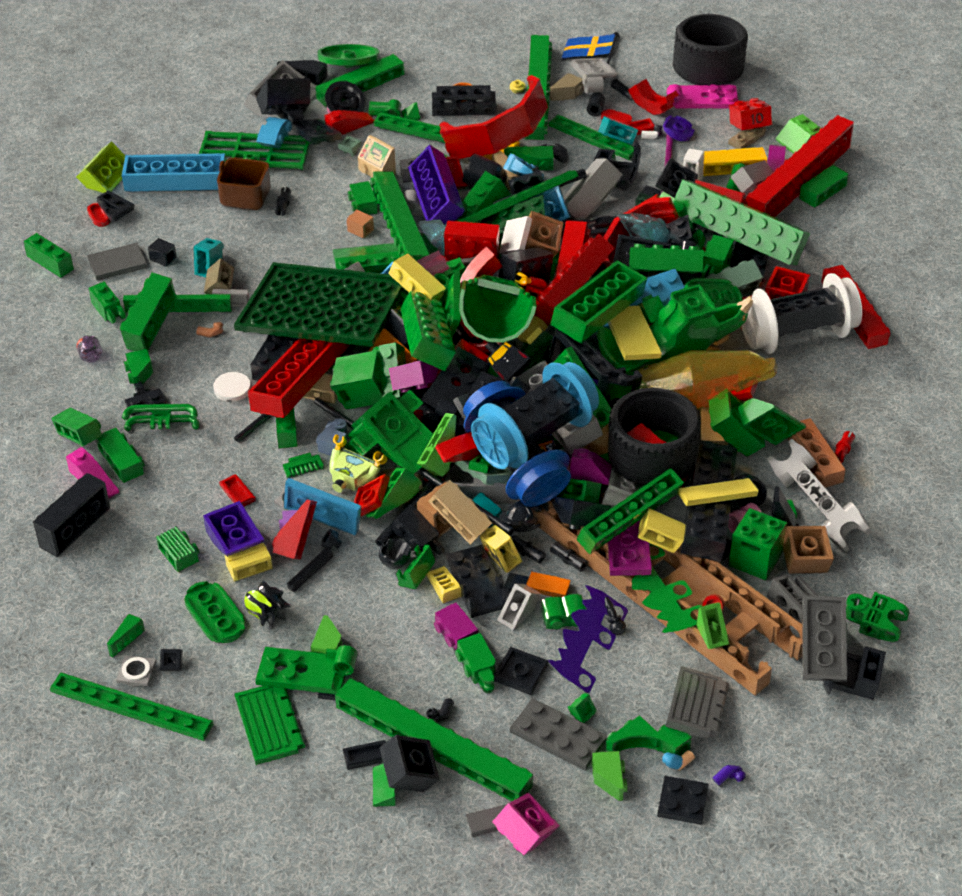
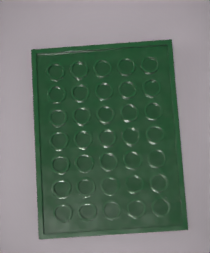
M273 262L234 323L235 331L373 347L404 287L389 274Z

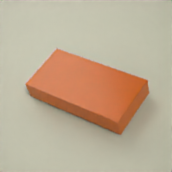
M532 571L527 582L529 587L542 595L561 598L567 595L571 584L569 579Z

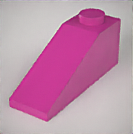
M80 447L66 456L69 472L77 479L89 473L105 482L108 498L119 493L118 488L105 471L84 448Z

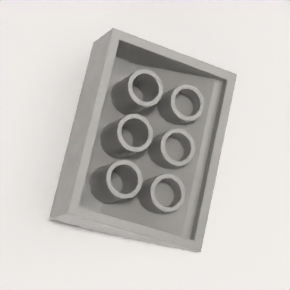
M282 60L249 93L244 106L256 115L265 118L275 117L283 119V114H261L256 100L266 79L305 77ZM313 83L310 86V100L316 94V86Z

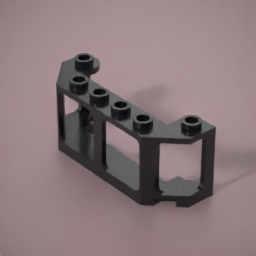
M557 328L555 329L547 361L548 364L553 363L566 348L572 347L580 361L598 378L597 387L604 398H606L610 383L624 387L633 385L631 392L640 389L643 375L638 370L634 371V375H628L625 373V367L616 369L587 339L580 343ZM621 398L609 400L607 403L613 409V405Z

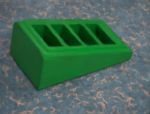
M131 614L126 616L107 642L110 657H115L145 631L143 619Z

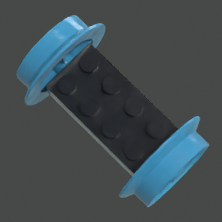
M555 362L550 363L543 370V384L504 409L492 403H486L481 406L478 418L472 422L471 433L476 447L485 460L498 469H505L508 466L518 469L528 460V449L567 423L577 427L588 425L592 420L593 411L599 405V396L595 384L584 369L572 362H567L563 365Z

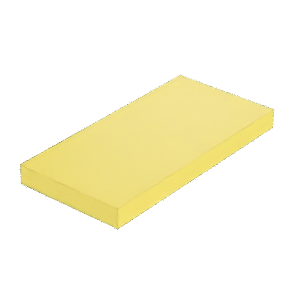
M628 306L608 322L624 360L661 358L660 348L640 306Z

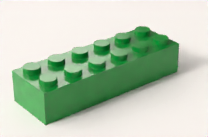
M617 260L555 306L550 325L582 343L643 295L648 278Z
M410 291L400 310L411 357L445 371L456 352L443 305L436 299L430 300L426 298L421 292L415 293Z

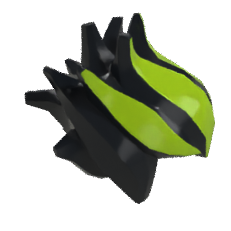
M265 581L260 583L257 590L246 592L244 598L247 611L260 619L261 626H264L267 621L269 629H272L276 617L286 620L282 610L283 608L292 607V604L287 603L282 598L284 593L282 590L270 587Z

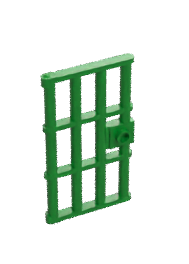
M206 131L199 154L225 153V157H243L242 159L258 161L261 158H267L265 162L269 164V168L303 170L310 142L299 135H288L284 137V141L305 142V144L282 143L280 148L262 146L257 142H242L243 139L257 140L259 133ZM209 138L237 139V142L211 141ZM206 147H222V148H235V149H234V150H209V149H206ZM240 148H247V149H269V152L239 151V150H240ZM274 150L303 151V153L274 152ZM272 159H293V160H301V161H300V162H279V161H271V160H272Z

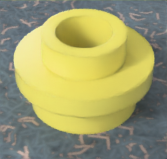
M515 80L510 83V89L514 93H522L526 87L525 83L521 80Z

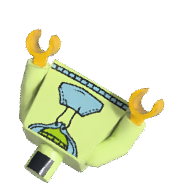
M336 434L333 437L336 447L333 449L330 458V473L334 482L332 487L338 493H341L345 487L352 491H357L359 487L376 479L381 469L380 465L387 462V457L383 454L379 459L381 452L376 451L373 454L374 460H371L344 448L341 450V447L346 445L347 440L343 436L342 441L338 443L339 436Z

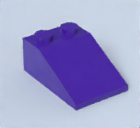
M240 501L203 515L206 533L213 544L227 557L264 542V538Z

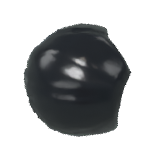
M388 539L384 546L381 545L379 549V559L387 568H401L408 562L412 546L402 540Z

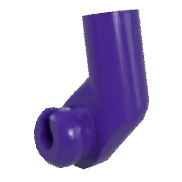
M726 765L712 779L720 786L728 778H735L737 782H741L745 779L746 773L742 771L743 769L740 766Z

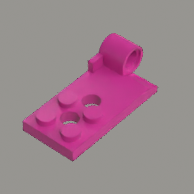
M672 84L666 90L667 95L675 90L679 94L678 97L674 98L675 102L672 103L674 108H729V104H734L735 101H738L736 85Z

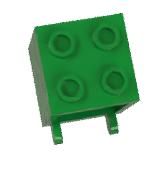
M378 346L374 347L370 352L336 358L330 387L345 409L374 405L382 398Z
M749 508L732 535L729 566L766 581L782 555L787 522Z

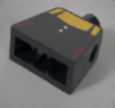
M507 341L503 342L500 346L496 342H488L485 346L491 353L487 361L498 377L510 382L512 377H516L531 362L529 356Z

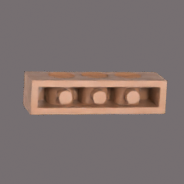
M812 419L801 420V422L806 424V428L789 437L788 441L793 439L803 446L815 459L817 464L810 471L825 488L843 483L845 468Z

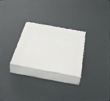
M525 216L507 221L499 254L525 250L532 218Z

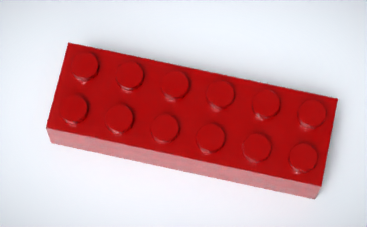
M600 234L595 238L591 236L536 300L534 316L539 317L548 326L551 323L555 306L581 288L615 247Z

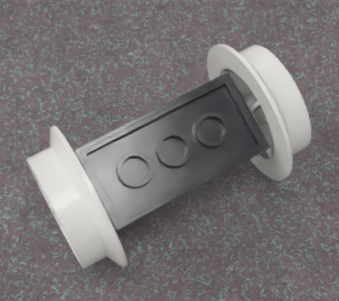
M833 273L825 277L822 289L770 299L764 290L756 289L752 294L753 305L748 311L746 322L742 325V331L748 345L752 349L762 348L768 354L776 351L778 337L789 333H799L803 330L817 329L821 326H831L838 337L844 338L848 336L852 328L858 327L861 323V298L856 285L850 278L840 279Z

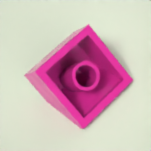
M529 793L508 803L493 821L498 831L505 835L512 842L513 847L523 855L534 850L560 826Z

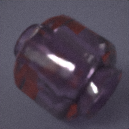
M83 336L76 344L78 354L83 361L88 363L95 362L102 355L101 344L95 336Z

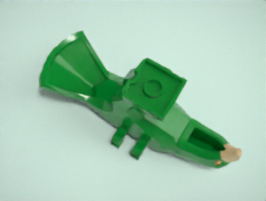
M700 284L671 292L669 303L659 311L657 320L650 326V330L662 353L661 358L624 360L611 330L606 327H601L597 334L600 352L617 369L625 367L626 373L636 371L643 365L669 363L672 361L676 362L678 371L684 373L688 371L686 367L690 365L689 361L685 358L688 356L692 357V362L696 369L703 367L701 362L706 359L701 352L708 349L714 342H718L728 334L739 329L747 320L748 311L753 305V300L748 296L741 302L716 308Z

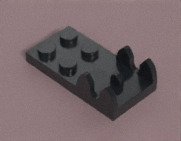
M483 545L445 554V560L452 576L461 587L462 598L471 618L503 609L509 597L508 588H503L502 575H497Z

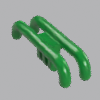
M190 404L131 405L122 414V419L127 420L124 425L126 431H130L132 425L136 423H150V429H155L156 424H158V429H163V424H165L166 429H170L171 422H190L195 430L200 426L197 419L198 411ZM187 411L190 412V415H172L171 412ZM135 412L152 413L151 415H138L129 418L130 415Z

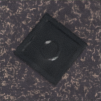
M510 647L494 674V682L532 695L547 669L549 661Z

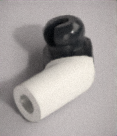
M655 125L653 131H642L641 139H656L663 133L662 125Z

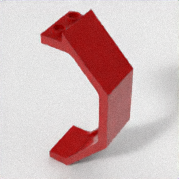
M533 75L527 77L529 90L521 102L486 122L454 127L445 121L440 123V134L444 139L445 149L449 156H458L460 159L471 157L475 153L479 155L495 154L532 134L548 109L540 79Z
M656 194L614 218L604 235V238L615 247L602 263L605 269L613 264L619 234L641 238L640 235L679 218L671 197L660 198Z

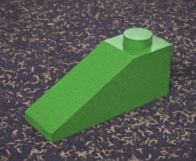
M445 413L417 462L418 465L436 476L443 477L451 467V462L444 463L435 447L455 437L457 416L454 414Z

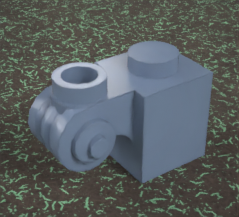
M335 419L333 422L328 421L326 428L322 433H319L316 439L318 452L331 456L333 449L336 447V444L333 442V437L336 434L339 436L338 443L342 441L343 436L347 440V425L344 419Z

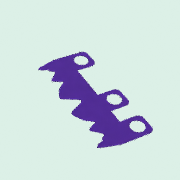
M585 585L592 598L582 600L587 610H577L570 614L579 631L563 629V640L567 649L558 648L562 660L548 661L564 678L583 691L590 693L596 678L581 667L586 653L593 640L605 649L610 650L616 638V635L601 625L605 614L608 615L604 598L608 597L613 603V607L618 606L623 610V617L621 618L623 621L628 613V609L603 591ZM601 632H607L611 636L609 644H604L600 640L599 635ZM582 674L589 676L591 685L588 687L582 686L579 682V676Z

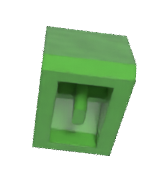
M720 602L699 607L697 628L707 648L713 649L728 645L729 640Z

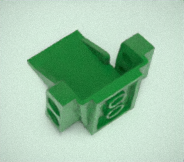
M411 390L399 399L389 391L351 425L354 429L348 434L351 441L344 447L363 456L378 443L381 446L380 451L399 467L406 468L412 474L416 473L421 468L417 462L433 436V433L413 414L423 402Z

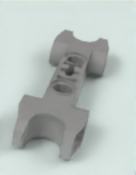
M791 439L788 441V444L791 446L792 454L787 460L778 461L773 456L767 458L773 472L786 488L794 482L799 485L828 519L820 525L826 526L828 538L845 552L849 551L850 548L845 540L847 533L853 529H860L869 535L872 532L871 529L868 527L861 512L851 501L843 508L838 504L810 471L817 464L815 459L803 446Z

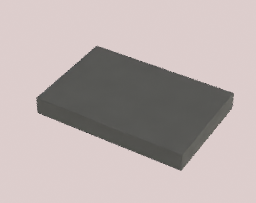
M138 243L87 255L96 281L147 268Z

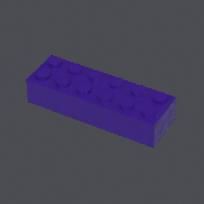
M429 144L408 169L427 225L443 234L447 221H455L462 216L465 209L444 153Z

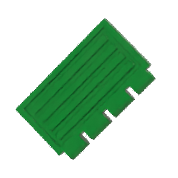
M261 686L234 694L255 765L298 754L299 749L305 748L287 689Z

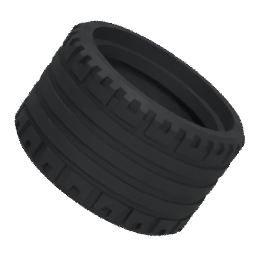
M699 14L683 20L677 26L675 33L674 71L684 80L696 85H726L737 80L744 72L748 32L738 21L718 14Z
M663 388L639 389L621 397L613 405L609 415L608 457L612 467L621 476L642 485L648 484L670 468L681 480L685 478L695 468L698 460L701 416L697 407L685 396ZM642 423L651 430L665 431L679 439L668 443L652 444L634 439L627 433Z

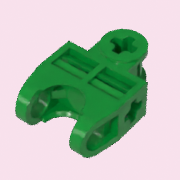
M874 592L872 599L854 593L849 595L846 601V619L860 624L859 633L889 642L899 640L901 631L890 620L906 621L908 619L910 611L904 604L877 592ZM895 610H899V611L903 612L905 615L900 614V613L896 612Z

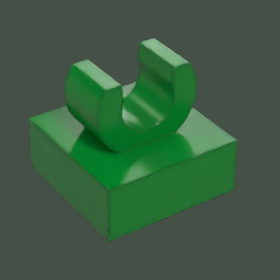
M583 693L567 707L570 714L582 723H586L597 712L590 695Z

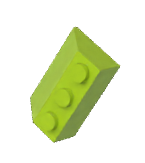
M111 141L98 152L76 178L88 189L102 193L108 190L112 191L122 180L125 154Z

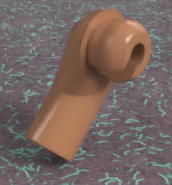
M215 322L213 328L198 326L196 334L209 338L223 332V324Z

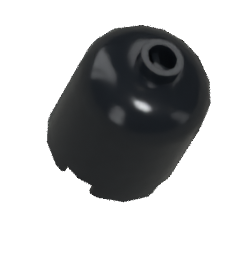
M476 153L468 160V162H471L469 168H465L462 181L466 185L474 187L485 171L499 178L504 184V170L499 163Z

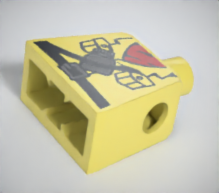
M493 525L480 535V540L488 555L506 573L522 562L512 538L496 525ZM499 549L505 550V554H503Z

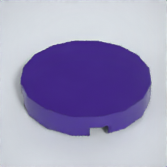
M668 116L663 123V129L667 135L677 141H689L694 135L695 130L692 129V124L681 116Z

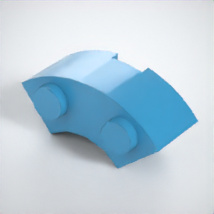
M268 117L266 125H262L260 128L257 143L262 146L280 148L284 137L288 136L292 129L291 120Z

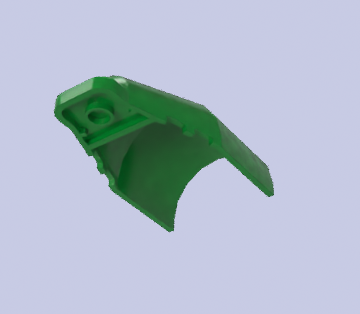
M482 275L481 277L469 279V281L463 280L459 312L464 325L474 336L487 342L503 343L517 338L529 327L536 310V297H530L529 292L524 294L525 290L517 282L495 276Z

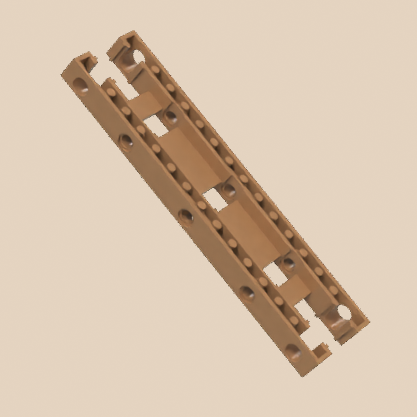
M570 459V462H569V466H568V468H567V469L569 470V472H570V466H571V459ZM602 484L599 504H602L607 484ZM549 501L548 511L543 508L541 512H536L531 508L534 517L538 518V522L534 523L535 525L541 523L540 529L566 548L573 549L578 556L588 561L590 568L653 617H657L661 612L660 610L650 609L642 604L651 591L632 589V579L635 575L610 576L607 543L589 555L576 540L581 530L571 529L569 524L562 523L551 501ZM681 545L675 553L663 549L665 555L651 561L652 567L661 560H665L676 569L662 580L665 586L683 580L691 588L692 594L676 601L682 610L696 605L702 606L703 600L707 596L717 594L723 598L725 606L738 615L725 625L729 640L728 645L708 649L697 625L681 631H675L674 633L756 696L770 684L772 671L767 662L761 661L758 672H755L748 664V647L738 643L753 629L767 637L770 643H775L787 652L790 658L793 657L798 661L802 657V624L720 563L680 553ZM649 547L651 556L659 554L657 547ZM676 585L673 591L675 594L683 595L687 589L683 585ZM693 610L690 613L691 617L695 620L698 619V610ZM657 619L667 627L668 621ZM790 626H793L797 629V631L800 634V638L796 637L791 632Z

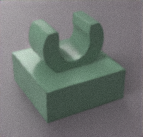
M348 135L338 143V148L345 154L350 153L352 157L357 154V149L361 146V140Z

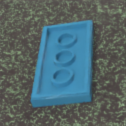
M287 479L284 496L285 509L298 510L306 500L317 501L313 520L353 535L357 534L359 531L361 505L293 479Z

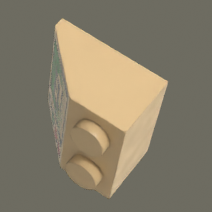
M369 135L358 156V169L372 178L373 172H393L395 175V148Z

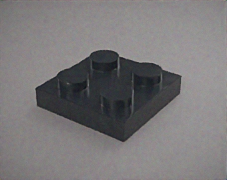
M664 776L657 817L702 825L709 783Z

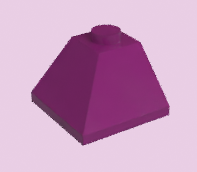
M574 449L570 466V479L608 485L612 465L588 449Z

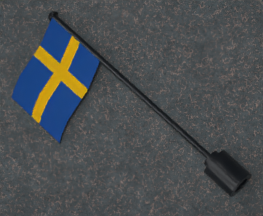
M619 33L570 38L567 40L561 61L574 58L608 56L607 63L610 64ZM601 92L593 93L590 96L587 112L591 116H599L603 111L605 97Z

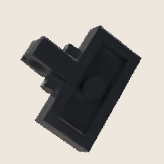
M141 382L134 384L136 393L133 394V397L125 399L126 407L131 405L167 404L160 388L152 391L149 389L145 390ZM142 412L132 413L131 416L136 415V414H139V413H142Z

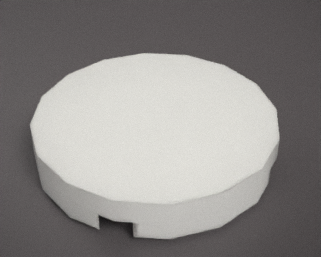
M238 372L222 374L213 384L216 397L226 402L227 400L237 402L248 396V391L251 388L248 377Z

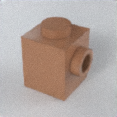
M356 210L346 218L347 231L363 239L374 230L373 217Z

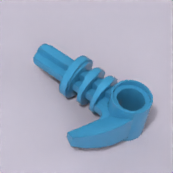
M510 153L503 169L515 175L523 176L524 174L533 173L532 169L536 166Z

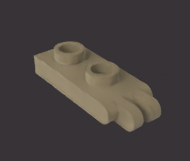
M766 127L742 130L730 138L728 144L736 149H744L764 136Z

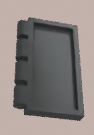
M681 666L665 727L706 739L709 736L713 738L718 737L729 683L722 681L721 677Z

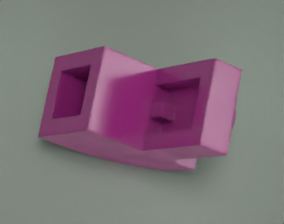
M769 145L767 164L773 172L784 163L786 146Z

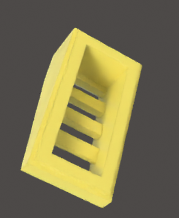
M445 566L427 573L426 576L442 603L462 597L459 583Z

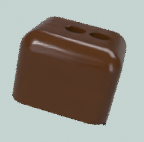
M229 158L225 163L222 160L219 165L220 173L217 177L220 203L225 207L259 210L263 206L271 188L269 164L265 161L242 158Z

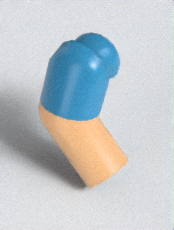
M687 750L681 756L671 754L670 752H666L662 756L663 763L675 770H682L695 759L694 754L690 750Z

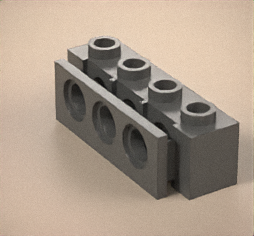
M787 574L772 580L767 598L802 624L803 595H818L801 576H797L794 580Z

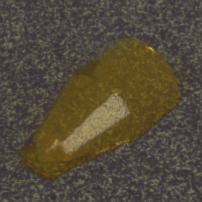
M690 350L640 367L637 370L643 375L640 389H668L685 396L697 409L708 406L707 402L716 397L719 400L725 398L724 394L734 389L735 392H738L758 382L774 377L777 374L778 365L775 358L765 359L751 350Z

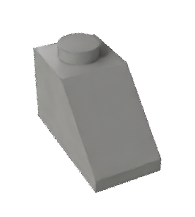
M514 584L497 621L515 630L534 611L542 594L526 584Z

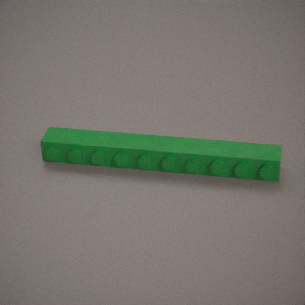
M531 35L528 77L533 75L540 79L548 109L535 131L525 137V140H544V134H548L552 42L549 41V35Z
M373 172V178H370V185L377 198V204L380 205V212H383L384 221L387 222V228L390 229L394 245L398 248V255L402 257L409 254L425 268V265L429 263L430 255L394 173Z
M350 678L335 695L336 708L390 737L401 735L430 740L435 761L510 801H514L527 794L533 787V774L528 769L513 764L509 759L494 754L490 749L475 744L471 739L456 734L452 729H446L437 724L433 719H427L416 710L408 709L401 705L400 702L391 700L381 692L368 688L360 681L357 682Z

